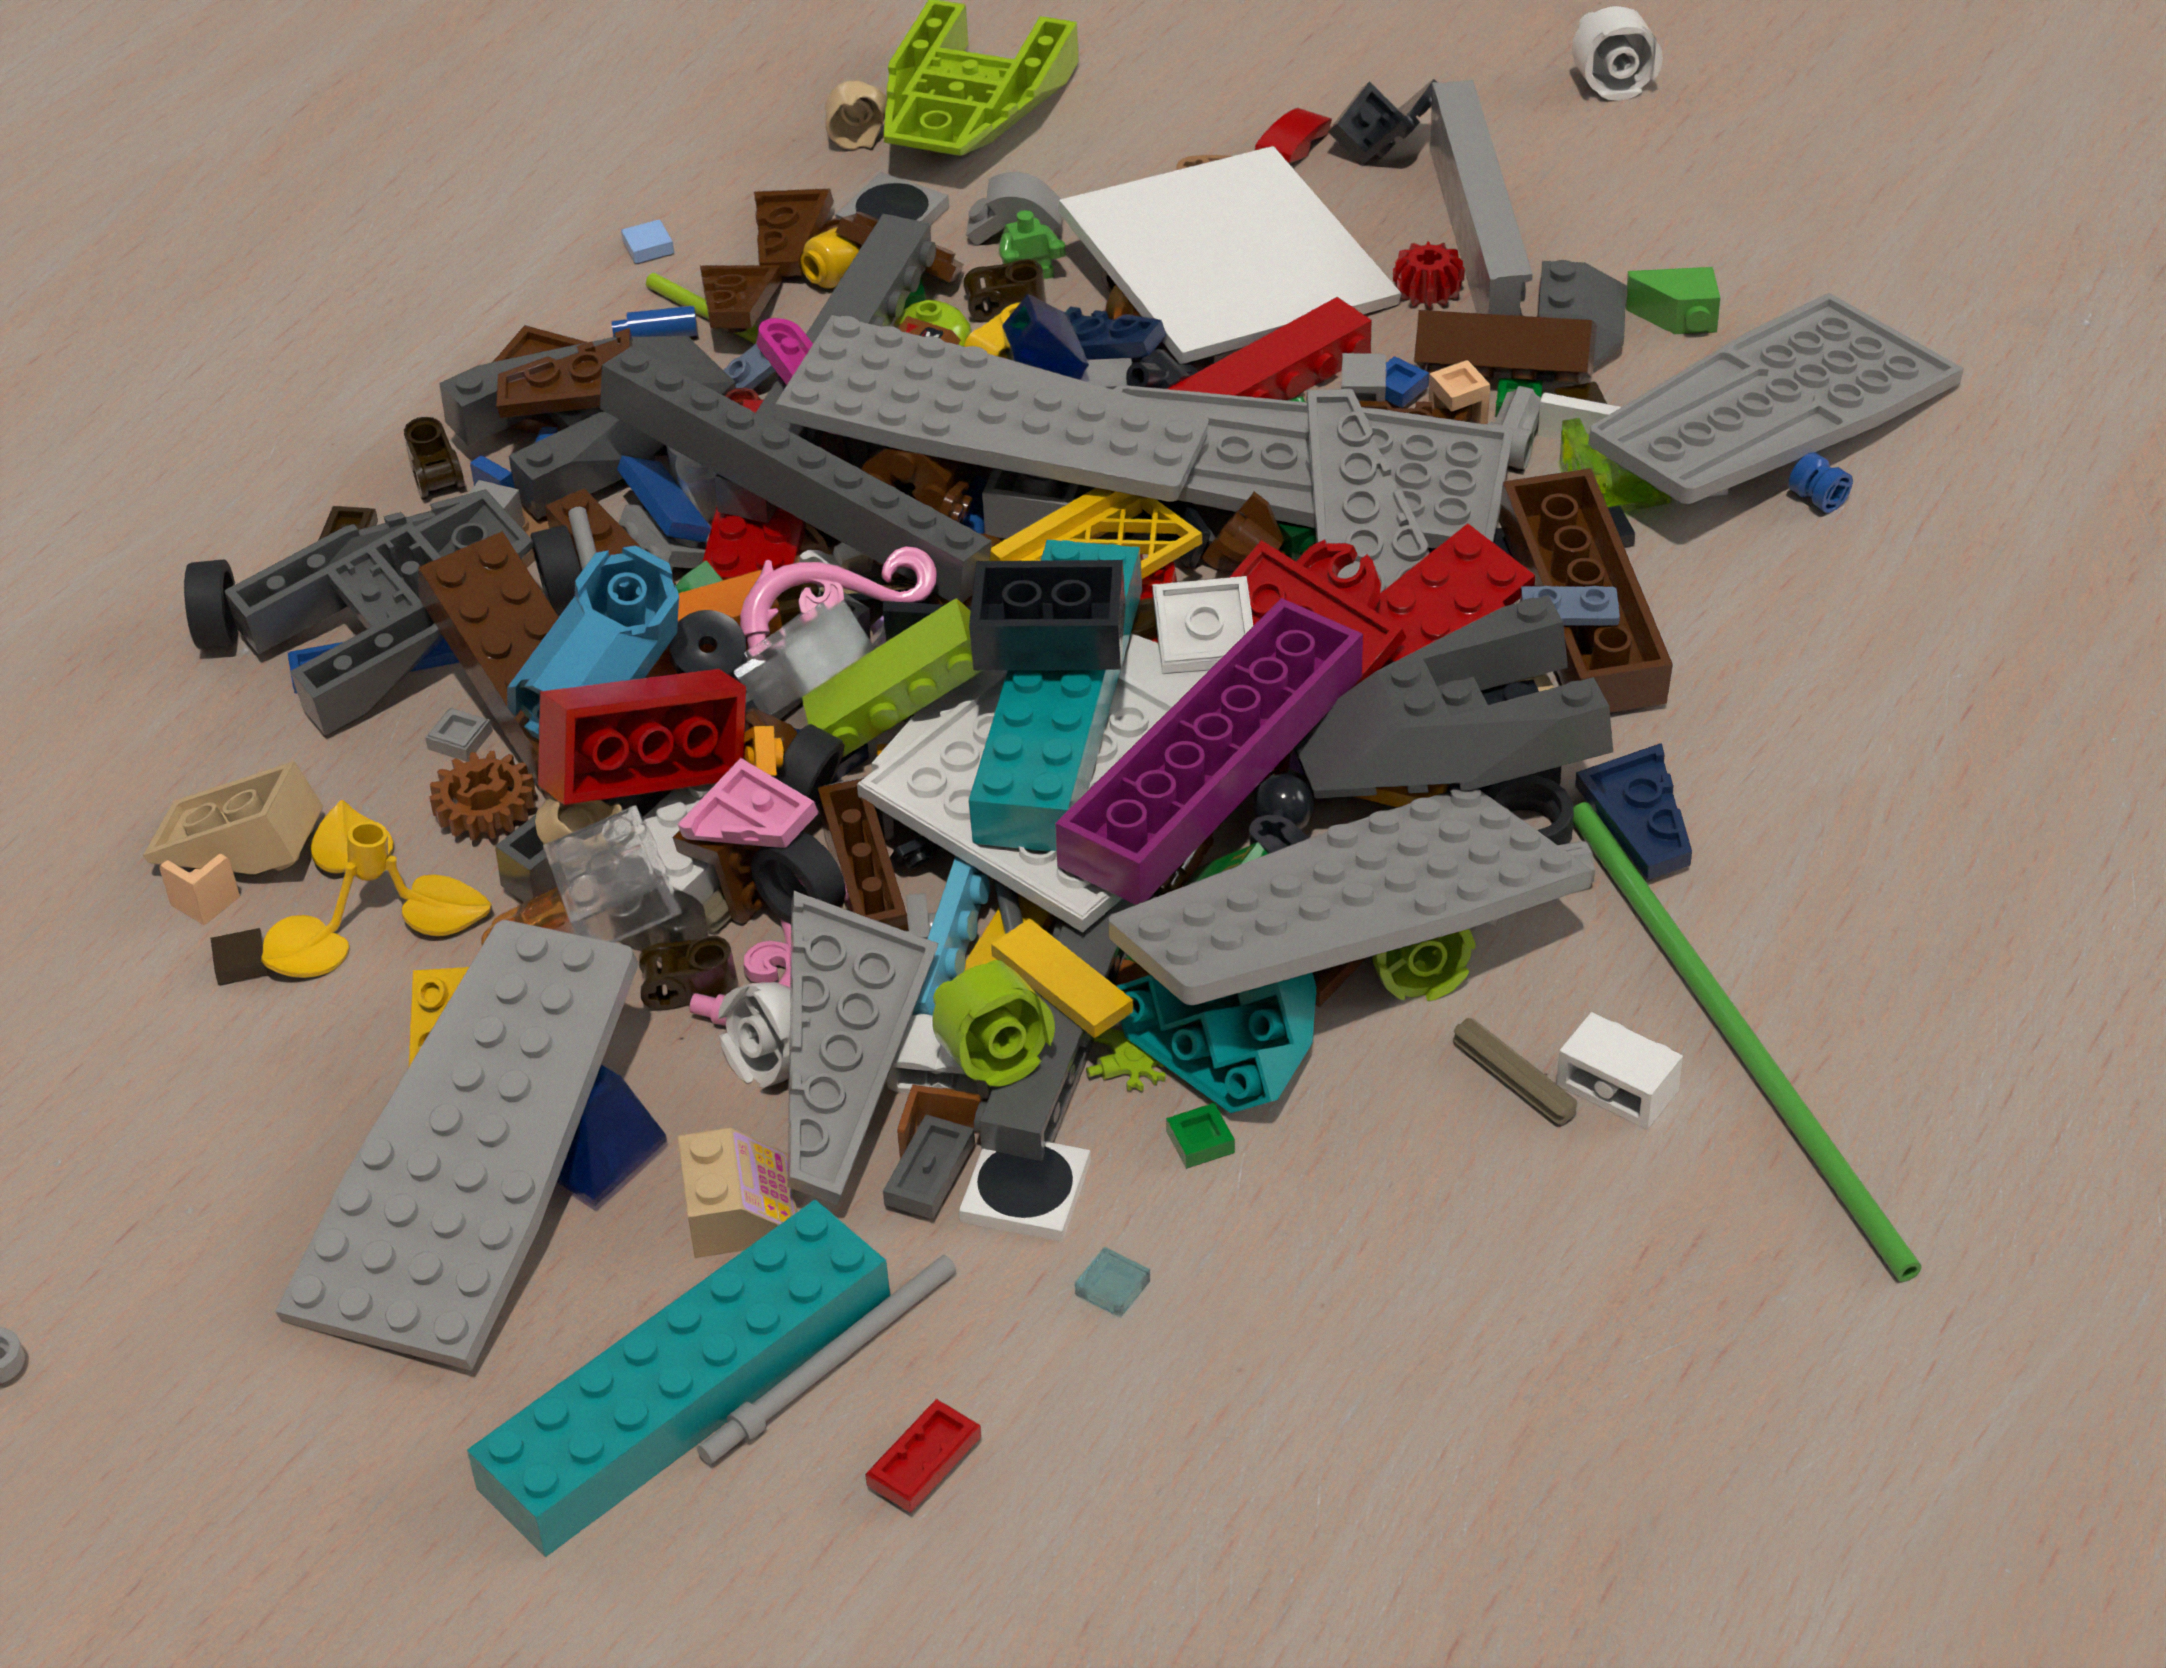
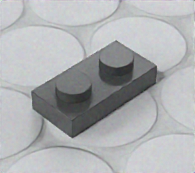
M925 1115L883 1189L884 1205L933 1219L975 1144L974 1128Z

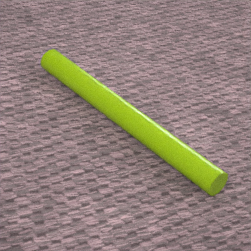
M655 272L649 274L646 279V286L649 289L683 307L694 305L695 313L709 320L704 298ZM753 325L752 328L734 334L756 344L759 327Z

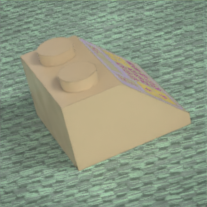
M733 1128L678 1135L687 1215L695 1258L744 1251L797 1213L794 1189L787 1187L788 1153Z

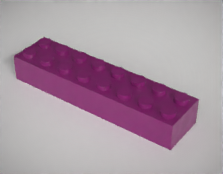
M1281 598L1055 823L1057 866L1135 905L1147 901L1331 710L1338 698L1348 692L1362 677L1363 634Z

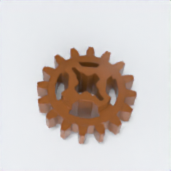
M490 750L486 758L479 759L475 752H471L469 755L470 761L463 763L459 759H453V769L451 771L439 769L437 772L439 781L430 783L432 795L429 796L433 816H437L438 824L441 828L450 826L452 835L455 837L464 831H469L470 840H476L480 832H487L488 836L493 839L496 838V829L504 828L506 831L512 832L514 831L513 820L527 821V809L535 808L536 805L533 775L528 774L525 762L515 765L514 757L511 754L499 760L496 758L495 751ZM510 786L513 791H509L508 787ZM453 799H457L458 802L455 804Z

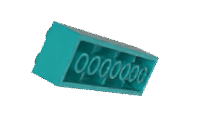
M1047 539L1041 561L1123 560L1125 589L1123 663L1142 593L1140 547ZM1007 670L968 800L972 842L974 844L1019 848L1020 846L1025 849L1052 850L1057 852L1055 823L1089 789L1120 670Z
M816 1199L468 1448L467 1454L477 1491L546 1558L726 1424L727 1416L743 1403H754L890 1296L886 1259Z

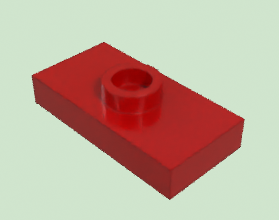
M936 1398L866 1472L867 1486L912 1513L982 1437L981 1425Z

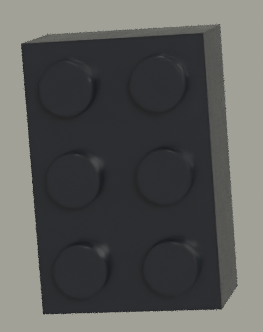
M1123 560L976 561L969 622L973 670H1121L1125 619Z

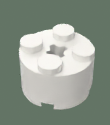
M1617 6L1604 8L1597 12H1590L1581 18L1579 28L1572 42V56L1588 85L1603 98L1614 101L1627 100L1643 92L1641 88L1650 79L1653 82L1660 72L1662 50L1657 39L1638 12L1633 9Z

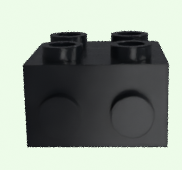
M1432 79L1399 109L1369 81L1358 91L1329 129L1328 133L1362 166L1374 155L1381 159L1396 144L1394 138L1398 136L1403 139L1406 138L1419 125L1420 120L1416 116L1421 117L1431 108L1432 82L1437 81Z

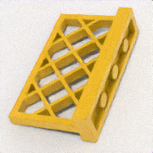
M1094 488L993 546L990 550L989 561H1041L1047 539L1107 545L1116 544L1140 547V554H1148V557L1141 561V578L1143 579L1201 545L1202 532L1156 499ZM1142 509L1152 516V519H1131L1142 513ZM1107 532H1118L1117 540L1097 538ZM1125 532L1151 533L1150 541L1124 540ZM1157 533L1177 534L1181 537L1176 541H1156Z

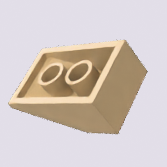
M295 761L174 800L143 856L148 863L163 864L166 860H169L177 866L201 869L218 854H223L230 859L233 872L258 874L273 868L276 871L284 870L292 866L299 859L300 852L314 829V824L323 805Z

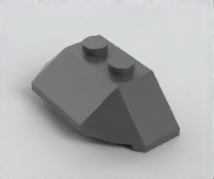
M1568 260L1542 261L1539 317L1593 320L1597 325L1593 368L1598 366L1624 345L1626 285L1585 262H1571ZM1537 375V380L1554 382L1555 376Z

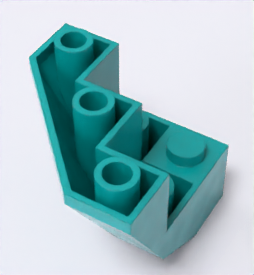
M1313 973L1196 1005L1183 1003L1152 975L1116 986L1133 999V1012L1121 1020L1125 1037L1229 1113H1236L1278 1100L1313 1043L1316 984Z

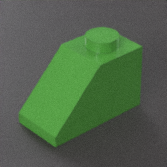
M1713 267L1628 271L1625 305L1627 311L1673 334L1717 332L1721 298Z

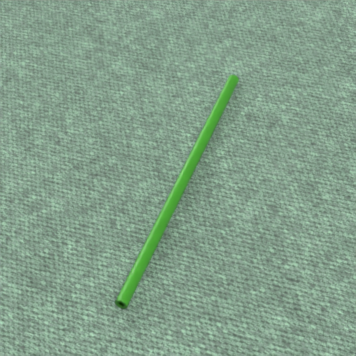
M1583 802L1573 807V824L1900 1282L1913 1279L1921 1271L1922 1266L1592 806L1589 803Z

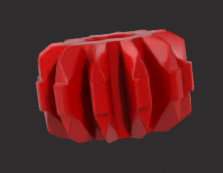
M1427 241L1425 245L1421 246L1411 243L1409 250L1399 251L1398 258L1395 261V268H1393V282H1395V286L1401 292L1400 299L1411 300L1412 306L1421 303L1426 304L1429 308L1435 303L1446 306L1449 299L1458 298L1459 291L1462 288V281L1465 280V267H1463V260L1459 258L1458 250L1447 249L1445 243L1431 245Z

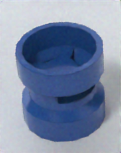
M1811 452L1797 462L1789 477L1788 485L1790 490L1803 498L1811 497L1813 505L1826 513H1830L1838 509L1849 496L1853 485L1852 475L1839 467L1831 468L1827 459L1815 452Z

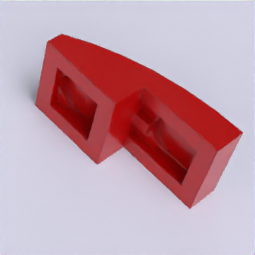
M1297 107L1281 116L1265 131L1256 143L1255 151L1274 146L1288 163L1307 157L1311 140L1329 134L1328 131L1331 127L1332 118Z

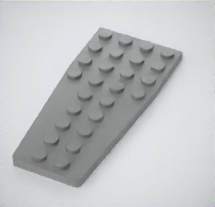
M1827 293L1746 332L1596 422L1590 428L1588 445L1619 464L1621 468L1634 473L1652 484L1655 489L1665 492L1681 503L1692 504L1798 460L1808 453L1817 452L1877 427L1960 384L1964 368L1838 297Z
M831 315L775 403L774 419L904 451L1163 501H1176L1179 498L1205 441L1209 422L1203 415L991 355L980 347H963L944 342L942 339L934 336L922 337L901 332L896 327H880L859 322L856 318L850 316L838 317Z
M1126 385L1114 388L1116 391L1203 415L1209 420L1205 441L1177 500L1236 512L1255 491L1269 502L1276 520L1315 528L1306 402ZM1362 408L1373 430V439L1381 455L1386 457L1391 467L1392 478L1398 490H1402L1429 548H1437L1467 523L1494 542L1501 504L1502 483L1506 478L1514 429L1383 409Z
M1456 786L1451 791L1429 798H1418L1410 804L1392 810L1378 811L1372 813L1367 818L1348 824L1331 826L1325 833L1109 916V939L1183 1003L1196 1005L1463 931L1590 888L1592 869L1483 793L1479 788L1461 791L1460 787Z
M502 920L495 924L344 1174L275 1311L282 1322L469 1370L473 1369L539 1230L637 971L638 961L631 947L509 920Z

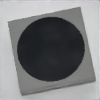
M880 172L835 215L836 219H841V217L862 212L879 220L882 214H888L930 223L931 225L949 207V195Z

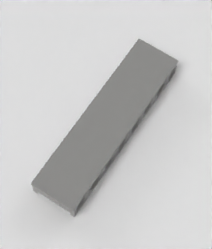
M1474 81L1432 82L1430 152L1459 254L1463 260V267H1465V274L1476 313L1523 316L1520 302L1525 301V282L1532 281L1533 274Z

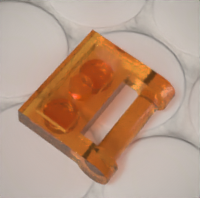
M566 882L499 914L482 935L481 945L484 944L495 924L502 920L552 930L564 925V920L570 916L569 910L577 900L569 883Z

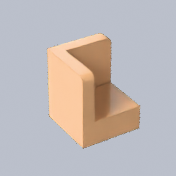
M1468 360L1430 373L1428 402H1432V409H1449L1452 412L1472 404L1471 418L1474 422L1478 424L1488 423L1490 384Z
M218 854L201 869L195 868L190 873L169 860H166L159 866L170 905L204 926L240 897L230 859L223 854Z

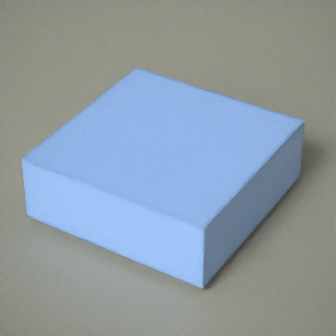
M660 219L621 229L622 241L635 264L674 253L673 241Z

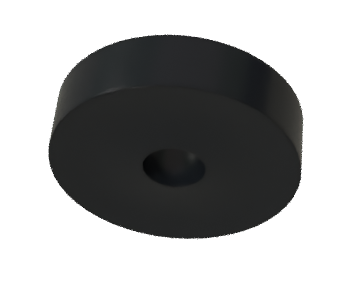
M701 610L686 615L678 622L677 633L669 643L670 662L677 674L720 669L734 678L740 672L745 661L746 639L741 627L730 616L718 611ZM704 644H710L716 650L711 653H705L699 647Z

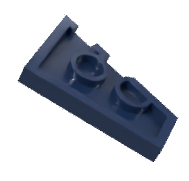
M1070 306L1035 346L1033 351L1038 364L1056 363L1058 366L1070 365L1080 360L1132 358V361H1140L1142 358L1150 355L1167 334L1161 319L1126 314L1112 320L1109 319L1106 311L1095 310L1091 313V316H1085L1082 314L1081 308Z
M1662 743L1576 772L1575 787L1592 806L1604 825L1647 880L1690 866L1692 859V848L1682 813L1677 808L1673 795L1674 785L1670 773L1667 774L1665 767V754Z

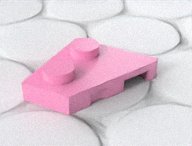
M740 758L677 825L682 836L690 840L786 848L818 814V810L813 800Z

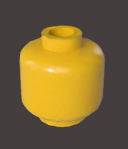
M832 228L808 240L801 256V266L805 276L812 283L827 289L835 288L863 246L860 243L836 234L837 228Z

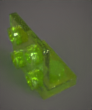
M1580 418L1562 420L1559 463L1563 471L1568 472L1592 468L1607 507L1621 505L1623 511H1630L1672 502L1671 496L1655 489L1652 484L1634 473L1621 468L1619 464L1588 445L1589 435Z

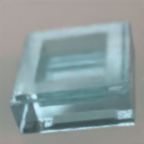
M1104 1247L1074 1283L1075 1295L1121 1318L1150 1282V1269Z

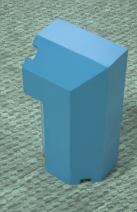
M636 545L622 548V553L609 556V550L594 554L575 580L574 598L507 687V708L515 717L520 710L528 717L529 720L524 727L532 736L539 739L540 691L646 677L677 633L679 594L676 586L674 587L672 581L673 574L668 562Z

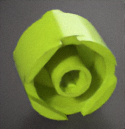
M994 960L987 964L972 967L959 974L952 981H946L939 985L933 995L935 1007L932 1026L935 1037L967 1076L973 1080L985 1081L989 1086H1005L1017 1082L1029 1075L1040 1064L1041 1060L1038 1058V1055L1045 1043L1051 1046L1055 1034V1022L1050 1008L1016 971L1002 961Z

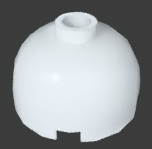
M760 982L733 989L725 995L719 1008L718 1019L726 1017L727 1033L719 1035L729 1065L744 1082L750 1083L753 1078L760 1083L758 1087L765 1088L785 1081L789 1078L790 988L776 982Z

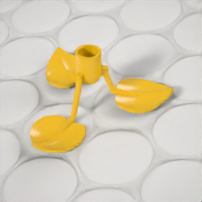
M340 800L321 821L311 844V855L317 866L330 873L345 872L332 920L325 926L320 919L308 915H295L281 919L269 929L264 938L261 962L275 972L300 978L327 974L340 966L348 955L349 942L334 932L340 926L354 876L361 880L370 881L379 878L385 870H388L399 896L407 900L402 906L404 921L412 929L426 935L445 936L457 933L485 917L490 912L492 904L479 891L457 879L444 875L431 874L420 876L413 882L412 890L407 888L397 869V858L391 855L393 852V839L387 829L382 824L358 813L344 800Z

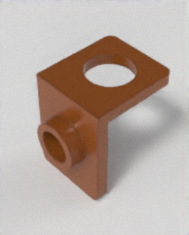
M912 1084L897 1129L900 1159L925 1115L974 1128L975 1114L978 1105L982 1102L981 1096L950 1088L940 1089Z

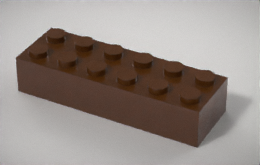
M1592 468L1503 481L1499 523L1513 558L1535 575V587L1599 586L1615 587L1617 590L1620 614L1618 625H1564L1568 668L1557 670L1562 685L1594 677L1609 705L1610 713L1667 704L1673 663Z
M503 531L418 567L419 599L538 784L539 739L532 736L524 727L529 719L521 710L515 717L507 708V687L559 617ZM539 786L546 799L551 797L549 793Z

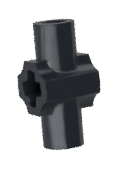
M1156 349L1147 357L1142 358L1140 362L1131 364L1126 373V381L1129 386L1168 389L1199 371L1193 365L1177 364L1164 350Z

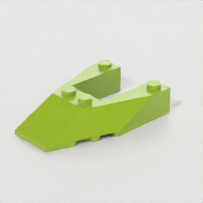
M928 0L888 62L889 75L887 82V106L885 107L884 143L960 156L990 144L1067 83L1079 62L1077 22L1039 16L1014 59L965 51L969 44L966 4Z

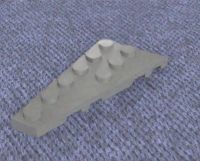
M1353 389L1307 390L1306 405L1316 543L1326 539L1327 543L1354 545L1358 555L1354 563L1345 566L1339 572V578H1349L1355 575L1360 566V559L1368 554L1377 569L1382 592L1430 554L1428 551L1429 545L1402 490H1398L1392 478L1391 467L1386 457L1381 455L1373 439V430Z
M794 891L791 901L787 1187L838 1205L939 943Z

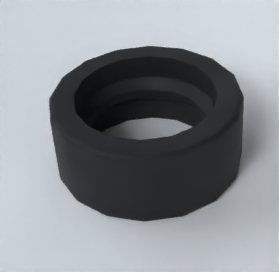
M566 525L530 534L534 544L533 553L545 597L558 616L563 613L574 598L575 580L581 573L572 539Z
M225 559L191 562L187 564L185 570L184 599L186 617L191 638L198 649L233 646L237 643L239 630L236 627L224 590L234 586L235 581L231 567Z
M806 725L788 746L783 755V765L776 768L777 775L774 778L813 800L817 808L819 805L818 787L832 783L839 768L845 745L841 739L815 725Z
M1526 775L1496 783L1487 789L1485 794L1510 812L1532 810L1552 819L1554 823L1538 831L1555 844L1562 845L1571 842L1574 819L1573 801L1566 790L1550 779Z
M801 831L786 848L763 846L754 853L751 862L754 883L760 896L769 908L783 921L791 924V901L794 891L837 907L843 904L846 888L842 872L827 848L812 835ZM793 872L798 876V878L801 880L804 886L799 882V880L796 878Z

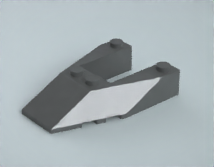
M688 336L632 337L634 348L680 371L682 374L715 390L717 393L727 397L736 389V382ZM616 337L601 339L592 342L594 346H598L603 343L615 340ZM578 345L478 365L440 382L445 423L469 446L533 416L500 418L496 406L498 374L547 356L558 360L578 353L576 347ZM600 407L545 413L561 428V431L510 454V470L513 474L515 489L519 490L521 503L539 519L546 515V505L583 488L591 494L622 479L623 477L617 470L622 456L655 461V453L665 444L606 413Z
M486 489L430 504L431 511L405 517L402 512L383 516L385 523L358 530L354 524L345 526L224 590L237 629L258 655L346 607H349L367 628L362 633L290 671L303 710L325 736L366 714L445 639L419 599L418 567L503 531L521 560L534 547L533 540Z
M1549 595L1539 598H1528L1520 603L1501 607L1377 670L1339 697L1331 710L1293 749L1314 798L1377 795V787L1406 786L1408 793L1428 792V785L1458 783L1461 791L1473 790L1612 753L1613 741L1610 708L1594 677L1582 681H1572L1563 686L1491 705L1487 704L1481 690L1568 668L1563 621Z

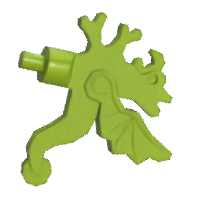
M1109 1028L1094 1038L1095 1042L1110 1046L1114 1055L1110 1054L1097 1058V1065L1086 1068L1088 1077L1101 1075L1102 1079L1106 1080L1122 1074H1129L1130 1079L1127 1081L1126 1087L1130 1091L1132 1088H1137L1139 1091L1144 1090V1084L1139 1079L1141 1075L1151 1079L1154 1085H1157V1081L1165 1082V1072H1157L1153 1069L1155 1066L1164 1067V1065L1128 1040L1122 1031Z

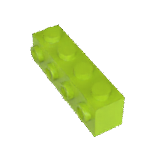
M955 598L801 695L808 725L813 724L841 739L845 745L843 758L983 671L973 670L969 631L971 611Z

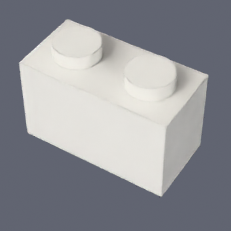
M1591 1012L1559 1050L1557 1085L1648 1130L1679 1091L1683 1055L1672 1051L1663 1044L1653 1042L1630 1031L1617 1022L1607 1020Z

